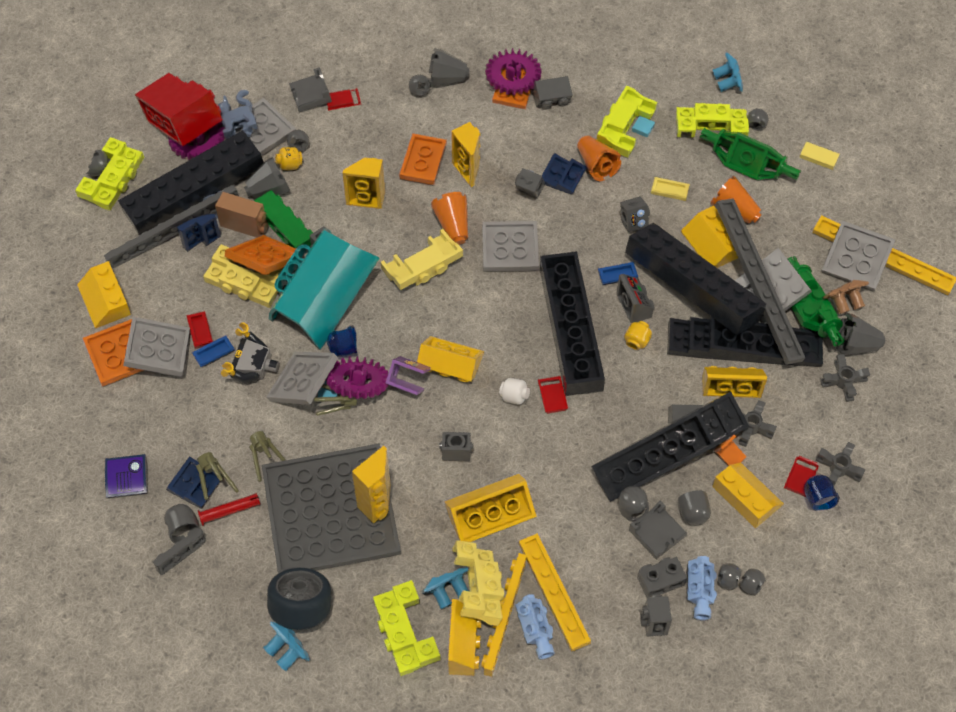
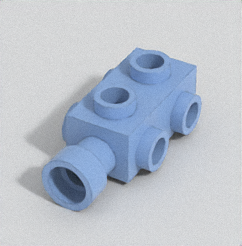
M699 556L697 559L688 561L687 595L688 600L696 604L694 618L708 620L711 618L709 604H713L717 597V593L714 590V581L716 580L717 573L714 571V564L709 562V557Z
M533 594L524 596L522 601L516 604L527 644L537 645L536 652L539 659L549 658L555 652L552 644H549V640L553 638V628L549 625L546 617L547 609L543 606L541 599H536Z

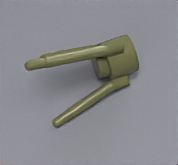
M323 384L321 388L330 389L329 385ZM341 393L339 397L314 398V401L321 402L339 401L340 405H342L316 412L317 416L350 409L351 406H356L357 404L355 397H343Z
M257 431L250 436L252 444L249 447L252 451L257 479L261 482L262 478L256 451H264L267 457L271 458L272 456L268 450V447H270L281 461H285V458L263 431Z
M212 452L204 453L198 457L199 465L196 468L199 472L205 500L208 499L203 471L206 473L214 471L219 481L223 480V476L236 493L239 492L233 481L220 466L217 458H214Z

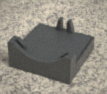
M320 67L313 69L315 75L289 83L299 113L332 102Z
M661 500L646 515L630 523L629 527L630 533L656 560L687 535V532L665 510L666 505Z

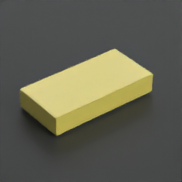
M806 142L799 158L833 170L840 154Z
M655 177L651 194L686 201L690 184Z

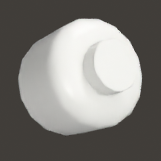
M508 378L505 382L501 383L499 394L504 402L520 405L525 399H528L530 389L527 388L524 380Z

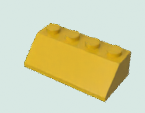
M385 446L381 447L352 471L357 507L372 523L382 520L389 511L391 484L387 448Z
M520 474L444 501L459 541L472 542L537 517L527 482Z

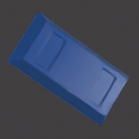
M634 262L598 268L602 285L618 282L620 274L638 278Z
M225 335L192 352L200 367H203L233 352L235 349Z

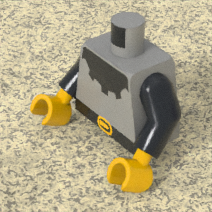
M240 323L239 326L243 331L237 328L235 333L238 336L244 335L245 338H241L232 364L225 362L222 365L226 369L221 371V375L223 377L231 375V378L243 384L251 383L258 379L263 380L267 370L272 372L278 371L279 361L271 360V352L268 346L254 333L248 332L249 327L246 323Z

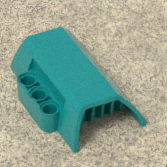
M324 228L311 248L307 245L298 246L275 281V288L281 295L270 310L268 319L273 322L279 313L298 324L316 347L321 350L379 261V257L331 234L329 229Z

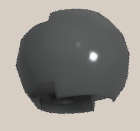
M418 74L410 79L409 89L412 94L416 96L427 94L430 89V82L426 76Z
M753 109L747 115L749 127H752L753 130H762L768 124L769 117L763 109Z
M300 129L293 130L287 137V145L289 147H296L298 151H303L309 145V137Z
M733 563L723 564L719 573L718 583L725 589L737 588L741 569Z
M748 569L744 574V579L740 582V586L745 593L757 595L762 588V584L766 582V578L760 570Z

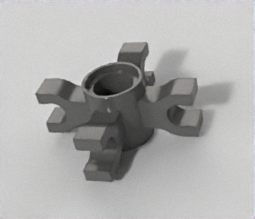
M839 354L836 356L837 360L834 361L838 373H825L822 375L823 379L820 382L822 388L837 385L844 390L846 402L854 401V396L857 395L853 382H867V377L870 376L869 368L855 371L853 367L846 364L845 354Z
M758 400L754 411H750L747 414L743 413L750 427L743 430L744 432L739 442L740 445L746 447L751 435H755L758 432L767 438H773L777 426L762 422L761 414L764 410L765 402Z
M848 442L843 452L837 453L835 456L821 448L816 461L830 466L831 471L826 486L833 489L838 478L845 475L860 482L866 469L851 464L850 455L855 447L854 444Z

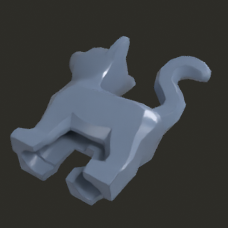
M241 90L236 95V101L244 106L231 110L226 96H223V102L218 104L221 109L220 115L223 119L221 123L225 128L223 134L226 139L235 135V129L243 127L242 130H244L248 137L252 136L253 128L255 130L258 129L257 121L252 111V103L243 98L249 94L247 90Z

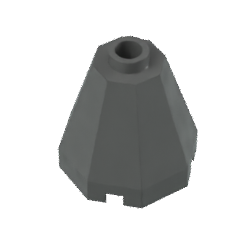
M434 48L429 66V73H432L431 78H428L430 85L462 82L465 78H468L470 68L467 67V63L442 49Z
M273 157L267 159L245 182L247 186L244 187L248 196H253L254 199L261 197L270 190L275 195L290 191Z
M847 313L845 315L847 318L841 319L843 325L839 332L844 338V343L836 346L840 353L849 355L878 351L884 346L885 336L882 331L854 314Z

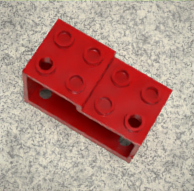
M167 73L135 94L147 121L181 146L186 145L223 120L220 115L221 109L215 103V95L210 89L207 90L202 84H198L193 80L188 83L183 82L178 76H174L171 73Z

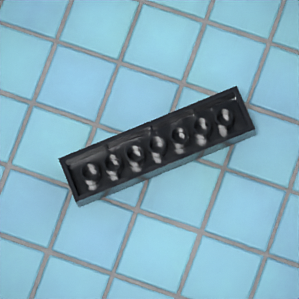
M244 130L121 198L118 200L119 205L140 236L160 223L186 211L191 206L197 205L205 197L216 194L218 191H222L224 188L255 172L264 163L262 155Z
M654 222L629 235L625 250L627 255L736 335L761 321L767 303Z
M577 251L540 256L539 269L565 396L604 391L605 376Z

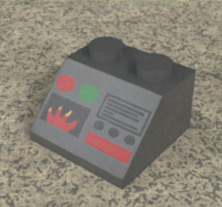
M620 274L616 295L630 323L652 318L655 307L653 301L649 300L646 287L641 285L638 278Z

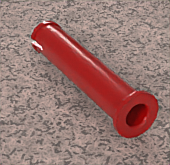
M257 493L201 512L198 510V515L202 526H204L206 522L259 506L260 501Z

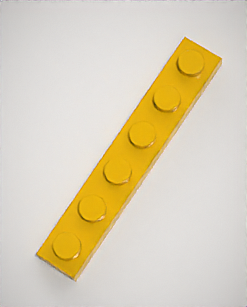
M538 533L519 540V546L523 554L527 555L526 560L571 652L591 644V639Z
M519 553L517 560L513 559L510 571L513 574L511 578H507L504 590H507L506 597L500 600L502 620L498 626L493 625V628L496 630L494 636H489L487 647L490 650L488 655L484 654L481 667L484 668V675L492 677L526 565L527 555Z

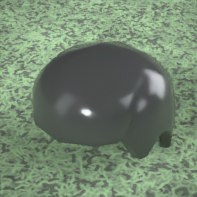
M95 150L92 162L88 166L90 169L86 173L87 175L100 176L109 163L107 154L103 150Z

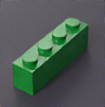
M270 190L254 200L263 204L268 225L285 244L296 249L300 245L311 246L309 235L313 233L312 230H307L303 221L300 218H296L293 210L289 206L286 207L279 195H275Z

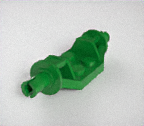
M703 128L700 139L713 143V152H716L723 165L755 180L778 179L783 174L797 181L800 176V169L787 164V156H782L773 147L739 132L726 131V129H722L718 134L706 128ZM720 145L727 148L728 153H726L722 148H720ZM769 167L772 169H776L777 171H766V169Z
M792 256L789 257L787 260L812 291L791 307L801 326L817 331L821 337H829L834 347L842 345L844 338L839 330L843 322L838 318L829 299H824L826 294L811 274L810 266L800 265L795 256H793V259Z

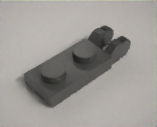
M195 527V529L190 530L187 537L176 542L173 547L165 553L159 554L152 561L160 575H164L204 545L206 538L203 535L202 529Z

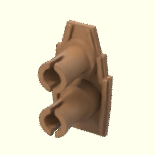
M852 280L828 292L824 299H834L839 315L850 311L844 296L845 294L849 295L854 310L862 308L865 304L860 294V288L868 285L869 282Z

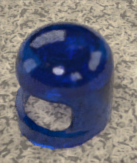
M353 325L347 326V329L341 331L334 330L329 333L327 345L330 353H334L337 357L358 353L356 329Z
M826 475L812 476L803 486L806 498L811 509L814 511L832 509L840 500L833 483ZM834 497L829 502L815 505V503L824 498Z

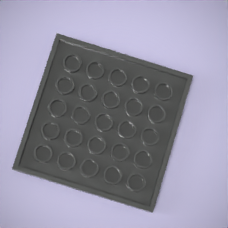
M380 443L262 465L278 573L290 568L299 567L317 571L401 555L391 498L387 515L375 523H372L357 507L352 471L381 448Z

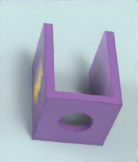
M402 356L393 359L386 384L415 395L423 392L424 388L398 379L399 368L401 365L424 374L430 371L431 367Z

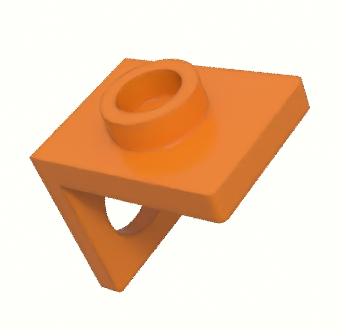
M735 434L723 441L714 450L728 466L741 463L746 458V455L732 441L736 437Z

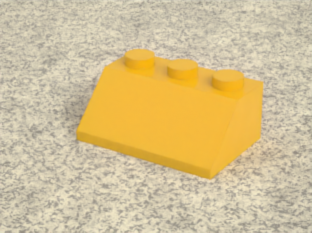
M468 122L451 131L452 164L470 187H473L479 170L481 134L477 127Z
M364 157L345 168L342 174L346 205L382 209L385 195L383 159Z
M715 206L699 212L681 230V233L696 253L716 268L738 259Z
M109 261L91 267L77 286L95 329L130 316L129 307Z
M430 336L421 343L417 362L431 367L428 372L433 370L440 372L441 376H454L459 381L469 382L475 378L484 351Z
M704 367L702 374L703 396L720 397L728 392H732L734 397L761 398L767 382V375L763 369H756L754 367Z
M742 463L729 465L715 477L712 487L755 529L784 505Z
M452 599L448 655L449 675L474 676L475 669H479V656H475L476 648L480 649L481 636H476L477 628H481V620L461 616L460 612L463 608V602Z

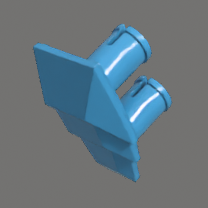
M726 52L725 56L728 62L723 66L712 69L716 80L728 74L732 75V77L718 82L721 92L734 86L738 87L742 92L743 83L738 62Z
M459 568L452 573H445L439 577L431 578L421 593L433 592L440 609L452 604L444 588V583L452 584L459 599L462 591H469L462 578L463 573L467 572L468 568Z
M270 622V625L276 631V635L263 648L273 657L285 643L289 645L288 651L276 661L283 670L287 671L298 658L305 659L306 661L310 660L307 651L296 637L294 630L282 627L275 622Z

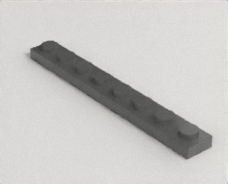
M234 185L224 188L219 193L208 197L197 205L191 206L186 211L160 223L140 236L127 241L120 247L105 254L106 261H109L113 269L179 234L177 227L200 216L217 213L215 205L222 192L239 196L237 189Z

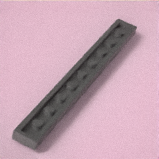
M734 198L717 201L715 206L753 292L767 303L763 314L785 364L802 362L805 359V355Z

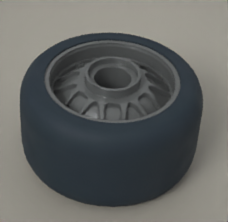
M290 568L278 573L270 581L267 590V608L270 617L278 625L293 630H304L319 625L327 618L331 609V586L329 581L320 572L309 568Z

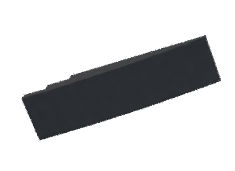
M712 316L710 319L690 317L689 320L670 318L668 321L667 354L703 359L786 365L772 332L766 323L757 322L739 335H736ZM792 327L805 355V359L802 362L788 365L823 366V337L819 336L817 331Z
M728 392L591 467L611 502L619 498L623 489L629 486L640 487L716 447L732 435L750 426L732 392Z

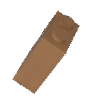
M222 192L215 205L221 227L256 238L267 232L268 223L263 204Z

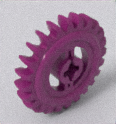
M512 48L511 54H509L507 49H505L504 55L499 51L498 57L493 54V59H489L485 70L486 80L489 81V85L494 86L495 90L499 89L501 93L505 91L507 95L510 92L513 95H516L517 92L523 94V91L527 93L529 89H534V82L541 79V64L538 63L537 58L533 59V54L527 57V51L521 55V49H519L517 54H515ZM505 67L507 79L503 78V76L501 75V71ZM521 67H522V68L525 70L526 74H525V76L520 80V78H521Z
M219 122L207 130L210 137L205 144H203L205 142L204 133L190 141L193 146L188 144L181 146L170 137H168V144L171 146V150L175 152V155H181L182 159L187 157L190 160L224 141L223 130L225 128Z
M349 356L348 363H346L344 358L341 359V365L338 360L336 361L326 378V383L331 390H334L337 394L341 393L343 397H355L356 399L362 397L367 399L369 396L373 398L375 395H380L389 386L386 384L388 370H385V366H380V362L373 366V359L367 364L366 357H364L362 362H359V357L357 356L355 362H353ZM349 375V379L345 381L344 377ZM370 378L371 382L366 384V380Z

